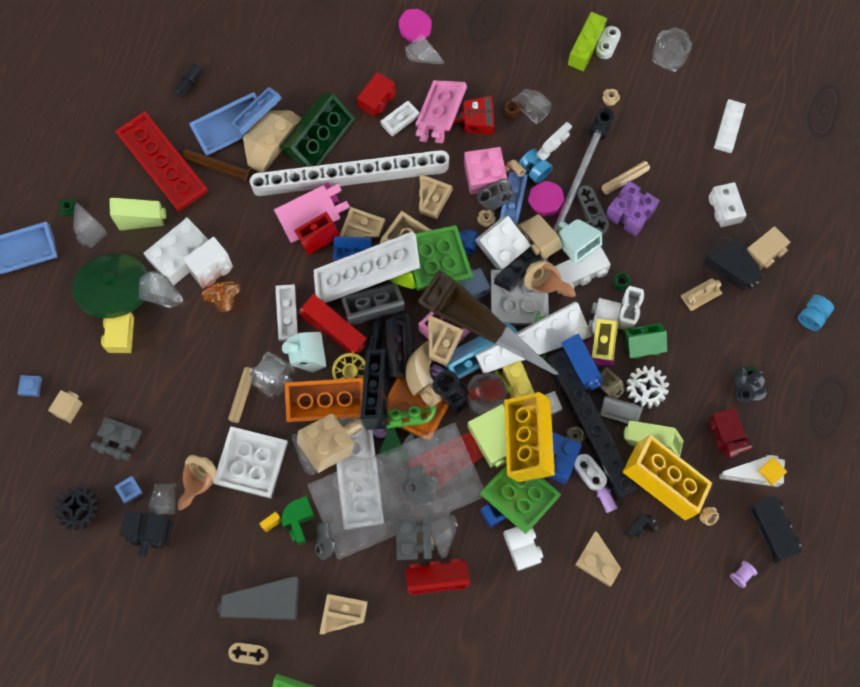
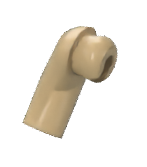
M516 160L508 161L507 165H505L507 175H509L510 171L515 172L518 176H523L526 172Z

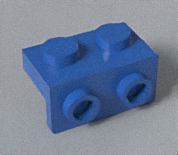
M335 236L333 262L371 248L372 239L370 237Z

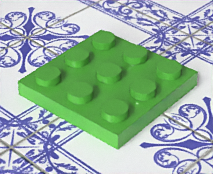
M456 225L415 234L420 268L411 272L417 291L425 290L438 270H442L458 282L472 279L473 275Z
M507 465L480 493L525 534L530 531L561 496L543 478L518 482L508 477Z

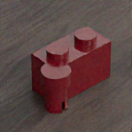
M736 408L715 413L709 418L708 425L711 432L715 434L716 448L721 451L722 455L726 454L727 458L730 459L737 457L740 453L752 451V445H748L750 440L746 439Z

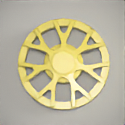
M347 353L341 355L333 364L332 375L334 380L337 379L335 374L343 372L344 375L340 379L364 378V376L358 375V370H365V368H361L363 365L365 367V360L357 354ZM345 357H352V363L346 364ZM359 359L362 364L357 368L354 363ZM338 362L345 365L343 370L336 367Z

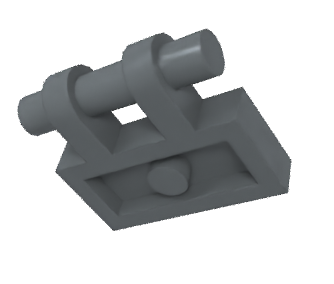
M105 417L97 433V436L103 438L101 443L93 441L91 448L96 449L98 453L112 455L114 459L128 461L131 454L125 451L127 447L135 449L142 431ZM111 441L119 444L117 449L109 446Z
M430 517L422 518L423 526H416V518L396 519L397 560H418L417 551H423L424 559H432L434 546L431 544L433 526L431 525ZM417 533H423L422 545H417Z

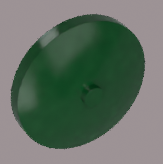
M107 254L89 261L77 272L72 283V293L78 307L86 314L97 318H116L134 311L145 301L150 290V278L146 267L138 259L125 254Z

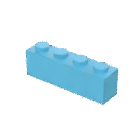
M508 322L504 323L514 333H517V330ZM479 336L456 348L448 365H444L446 370L455 372L460 379L480 368L475 355L495 343Z

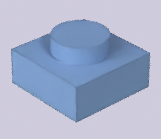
M20 375L17 394L19 396L39 397L42 378L40 376Z
M133 476L114 486L125 504L143 494Z

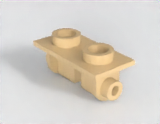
M711 278L681 295V298L690 311H693L722 294L719 289L721 282Z

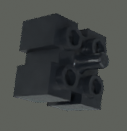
M125 511L120 536L126 538V542L131 543V545L140 546L138 557L146 558L148 545L163 549V545H170L174 522L165 515Z

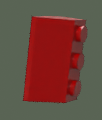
M462 559L449 560L450 563L442 564L441 561L430 562V566H421V563L410 564L409 568H405L408 595L469 588L470 578L467 562H462Z

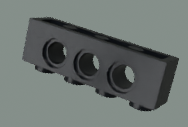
M385 349L366 350L360 420L366 430L386 429L390 377L388 376L387 352Z

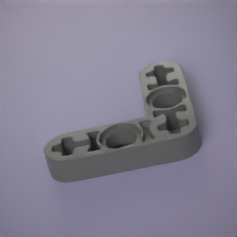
M587 185L581 186L577 192V200L587 219L585 223L598 229L604 235L609 228V222L594 190ZM583 192H585V194H589V195H588V201H589L588 203H587V198H586V196H582V193H583ZM595 207L598 212L590 214L588 208ZM597 224L604 225L603 229L597 227Z

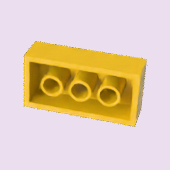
M537 392L504 400L507 476L518 482L554 476L551 399Z
M652 435L647 436L636 444L623 470L624 474L684 520L700 513L712 485L711 481Z

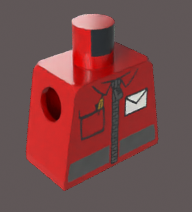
M492 96L464 101L463 111L457 112L453 123L464 122V131L466 133L493 135L494 115Z

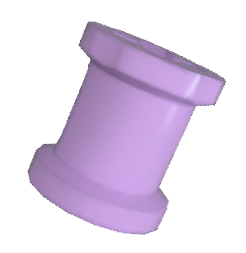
M743 561L741 563L742 566L736 573L730 575V578L741 588H745L746 582L752 576L758 574L750 563Z

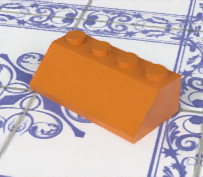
M364 378L285 383L286 421L320 420L331 413L336 419L360 418Z

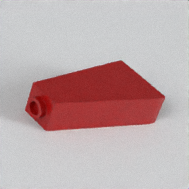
M315 294L308 299L297 313L299 317L348 353L354 354L357 352L359 354L366 346L364 341L367 338Z

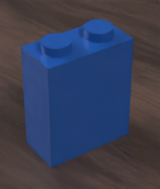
M579 333L561 342L586 390L589 388L594 390L600 387L601 382L604 380Z

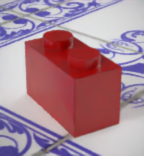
M377 72L357 97L358 108L376 118L379 113L381 114L384 111L386 103L394 98L396 94L395 82Z
M327 211L294 230L308 255L334 241L335 236H340Z

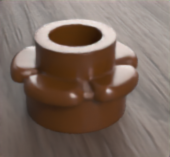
M508 101L504 105L503 110L505 116L515 118L519 115L521 108L516 101Z

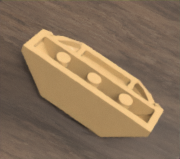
M290 110L268 111L243 137L248 166L258 173L265 172L282 151L280 148L282 143L302 118Z

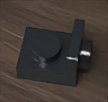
M643 513L624 534L629 539L634 537V535L638 538L645 530L643 525L652 533L656 531L658 526L654 518Z

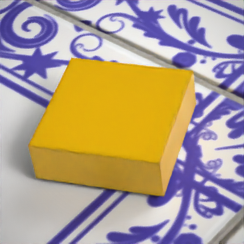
M774 457L757 470L771 486L787 473Z
M274 512L259 524L265 532H268L282 522V519L277 512Z

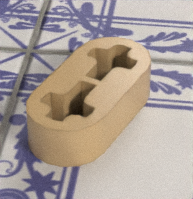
M235 643L229 649L230 659L238 663L263 665L269 658L268 650L259 645ZM241 647L242 651L247 652V656L240 655L239 659H236L233 651ZM261 649L264 658H260L257 662V658L250 656L251 652L258 653V650Z

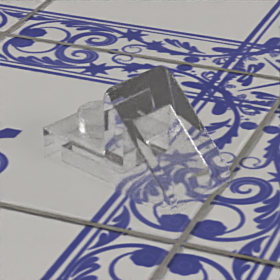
M175 483L155 484L148 506L150 514H175Z

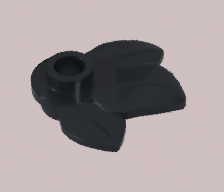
M743 367L737 370L733 380L736 386L734 392L735 399L743 404H747L752 400H762L768 393V390L762 387L765 382L764 372L756 371L749 375ZM746 390L747 396L744 398L742 393Z

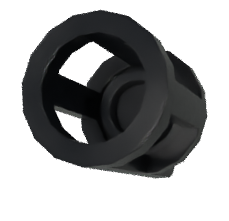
M451 370L442 371L433 380V390L454 412L460 413L468 398L469 389L462 383L455 372ZM445 376H449L453 381L447 386L441 381Z

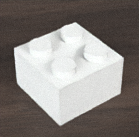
M509 216L499 219L474 240L497 270L504 269L531 246Z
M214 236L183 258L190 274L202 289L213 285L217 278L228 274L231 268H233L227 252Z

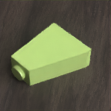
M109 198L110 216L119 230L164 226L166 210L162 208L159 201Z
M501 404L469 421L467 426L490 468L493 466L500 467L507 462L505 407Z
M629 420L628 427L626 426L624 429V438L629 445L635 447L639 441L652 435L680 457L684 441L676 428Z

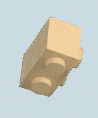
M539 214L520 226L523 236L531 244L533 252L536 255L539 254L543 259L563 248L558 234Z
M774 226L747 248V252L759 270L763 267L767 269L775 262L773 259L776 256L780 258L788 251L786 247L790 241Z

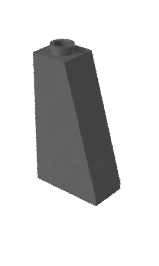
M290 577L222 595V600L218 601L217 611L220 613V617L226 619L297 621L300 579L298 577Z

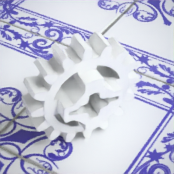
M644 366L642 371L637 368L635 373L630 374L629 377L631 379H628L626 382L630 386L626 388V391L631 392L628 396L629 399H635L633 404L640 402V406L644 407L647 404L648 408L651 409L653 404L657 407L660 404L659 401L663 402L666 399L664 395H667L669 391L665 388L669 386V383H664L666 376H660L661 370L654 372V367L647 370V367ZM651 395L656 396L655 398L648 399Z

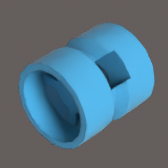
M531 149L521 158L519 163L526 170L525 173L529 172V177L535 183H539L550 174L553 166L547 160L539 159L536 149Z
M813 295L807 303V308L803 309L799 314L798 320L806 328L819 331L833 312L834 306L825 297Z

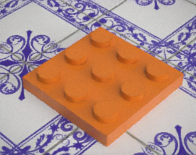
M397 378L388 394L387 413L392 409L408 411V409L414 406L420 409L428 408L419 393L413 396L406 378ZM441 400L435 405V415L429 422L399 428L408 433L412 432L414 436L430 443L449 406ZM431 412L421 414V419L427 418ZM402 418V422L410 421L409 418Z

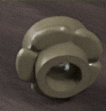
M570 427L566 431V438L578 443L585 439L583 430L580 427Z

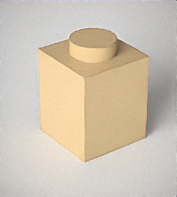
M60 390L48 411L71 424L83 403L78 400L79 396L71 391L66 393Z

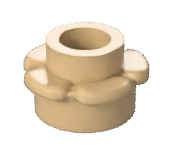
M606 89L603 92V101L608 106H613L620 100V95L615 89Z
M482 210L479 212L477 220L481 226L490 227L494 224L496 217L491 210Z
M705 507L700 512V521L708 526L715 524L719 519V514L715 507Z

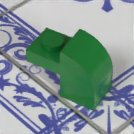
M307 496L288 504L282 514L283 528L288 529L292 527L289 530L292 541H297L299 545L307 543L300 524L315 518Z

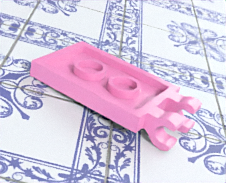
M433 80L416 122L418 127L416 136H421L419 141L427 142L429 129H432V137L436 138L435 143H443L444 131H450L467 89L465 82Z
M339 184L327 190L323 185L274 209L290 243L299 240L294 231L296 228L326 211L332 221L335 222L340 219L338 213L350 208L347 201L334 206L330 198L342 191Z

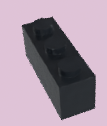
M776 496L748 507L774 563L802 553L801 542L795 537L792 531V523L785 517L783 504L780 500H777Z

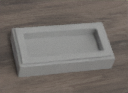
M605 396L599 415L628 424L629 420L639 422L643 407Z

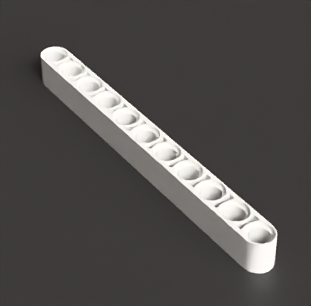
M439 150L262 172L252 175L250 184L255 195L265 196L313 190L326 183L333 187L337 184L345 186L417 177L421 174L424 176L445 173L449 168V155L447 152ZM442 160L444 163L440 164L437 161ZM420 163H426L425 166H421V165H419V164H420ZM402 165H407V166H409V167H407V168H402L401 166H402ZM385 167L391 168L389 170H383V168ZM370 169L372 172L367 173L365 170ZM354 172V174L348 175L347 173ZM330 174L336 175L334 177H329ZM313 176H317V177H318L317 179H314V180H313V179H310V178L313 177ZM295 178L300 179V180L297 181V182H293V181H292V180L295 179ZM275 181H281L279 184H274ZM258 183H263L261 186H256Z

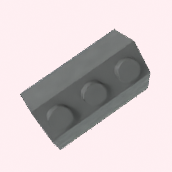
M395 283L341 297L350 325H358L368 320H376L382 316L404 311V301L398 285Z

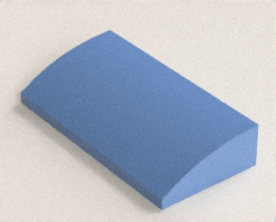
M255 92L189 123L206 156L243 139L247 132L243 135L240 134L230 123L257 98Z
M47 222L0 235V275L58 258L50 224Z

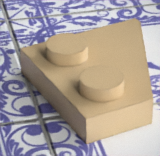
M421 174L419 189L420 213L437 219L453 190L452 186Z
M350 207L340 236L380 238L386 220Z
M429 315V359L447 366L460 341L463 330Z
M595 531L575 566L611 587L621 568L600 535Z
M327 594L319 634H326L364 623L368 601Z

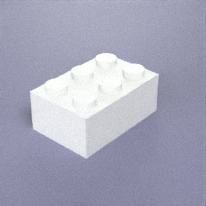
M186 218L146 250L144 255L148 262L172 287L189 273L183 258L207 242L208 239Z

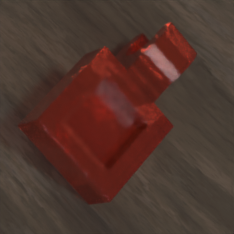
M500 378L480 382L481 388L470 389L468 393L470 401L484 397L485 403L505 397Z

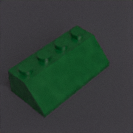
M321 93L280 148L293 161L303 167L319 166L355 120V117L333 93Z

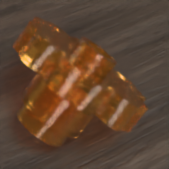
M221 282L202 291L203 300L214 301L219 312L229 311L234 308L233 296L241 291L239 282Z

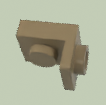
M607 367L600 372L604 381L601 382L599 388L608 397L615 399L620 397L626 390L622 380Z

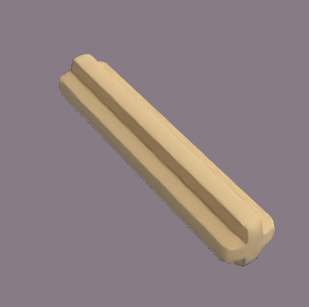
M643 161L603 184L602 191L605 195H608L625 185L628 181H632L649 171L650 165Z
M245 367L228 417L231 422L238 423L240 421L255 373L252 368Z

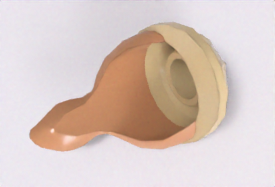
M537 261L531 263L526 269L524 284L527 288L540 293L559 291L564 296H576L573 287L562 281L559 271L550 262Z
M190 455L186 459L183 470L185 492L179 498L178 510L188 507L195 495L205 492L214 483L216 468L208 458Z

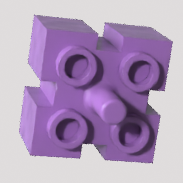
M628 181L620 191L619 197H616L608 207L605 216L615 224L623 223L625 225L623 229L636 237L646 220L656 210L660 200L648 192L644 196L640 193V187Z

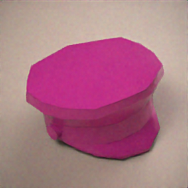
M410 9L402 14L399 19V30L402 37L410 42H420L430 36L432 21L425 12L419 9Z
M544 181L531 188L528 202L541 216H554L560 214L563 207V191L557 184Z

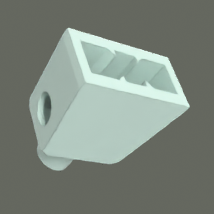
M579 219L569 225L564 221L557 225L556 229L559 231L558 236L563 247L562 249L575 264L602 245V232Z
M321 332L298 333L283 343L282 351L289 355V361L292 366L309 372H316L326 367Z

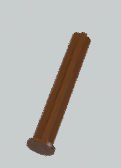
M184 149L182 154L183 159L239 177L247 183L253 174V169L251 168L247 170L188 149Z

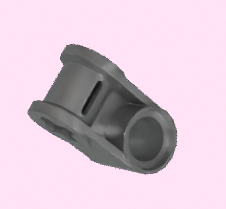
M503 178L479 191L477 201L486 210L495 211L502 205L511 202L515 195L510 190L509 180Z

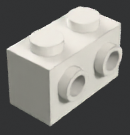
M735 182L713 187L709 195V202L714 206L715 219L719 222L720 227L742 223L746 217V212Z

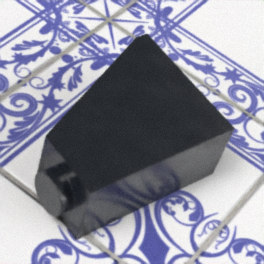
M740 239L708 254L703 261L707 267L742 291L747 288L751 290L757 287L763 277Z

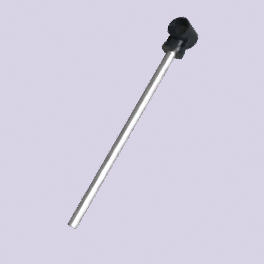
M600 108L596 113L589 130L590 135L593 137L553 227L557 234L559 233L556 229L557 225L565 221L599 139L603 140L606 138L612 125L614 112L610 108ZM541 257L539 261L542 260V261L547 262V260H548L549 257H547L546 259H543V258Z

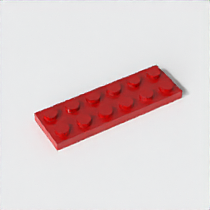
M145 111L115 131L178 212L208 192L206 186Z

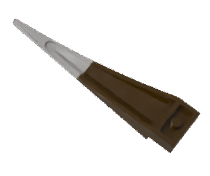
M442 270L437 271L418 300L420 304L431 312L505 348L555 375L558 374L552 366L463 285Z

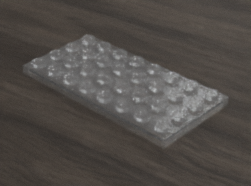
M456 423L307 484L322 522L329 523V538L335 541L334 551L338 560L396 536V519L416 518V526L422 524V518L430 517L431 521L484 498L480 494L484 488ZM418 465L424 466L425 475L433 476L439 481L437 489L430 493L432 503L425 506L417 504L413 499L405 498L400 491V486L407 479L408 472ZM409 485V491L413 492V486Z

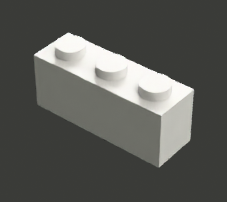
M599 246L576 264L570 259L554 267L559 271L562 281L570 284L574 289L577 285L581 284L583 286L588 284L595 277L601 278L605 276L611 264L601 246Z

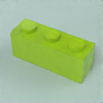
M593 12L590 13L570 53L569 66L581 71L585 70L605 29L607 18Z

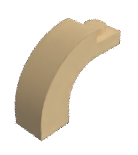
M429 340L411 354L405 369L406 380L413 396L419 393L428 408L437 405L443 400L435 393L432 386L433 380L430 375V364L435 361L429 359Z

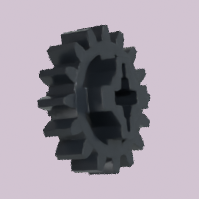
M79 486L76 487L75 491L72 488H68L69 493L62 492L63 498L56 500L60 504L54 507L55 510L59 511V513L55 514V517L61 518L58 523L61 525L65 524V528L69 530L72 527L73 530L78 531L79 526L85 530L87 523L93 525L92 518H98L95 511H100V508L95 505L99 503V500L93 499L95 494L93 492L89 493L87 488H84L83 491ZM83 496L88 499L89 504L84 503ZM65 513L70 514L71 521L66 517Z

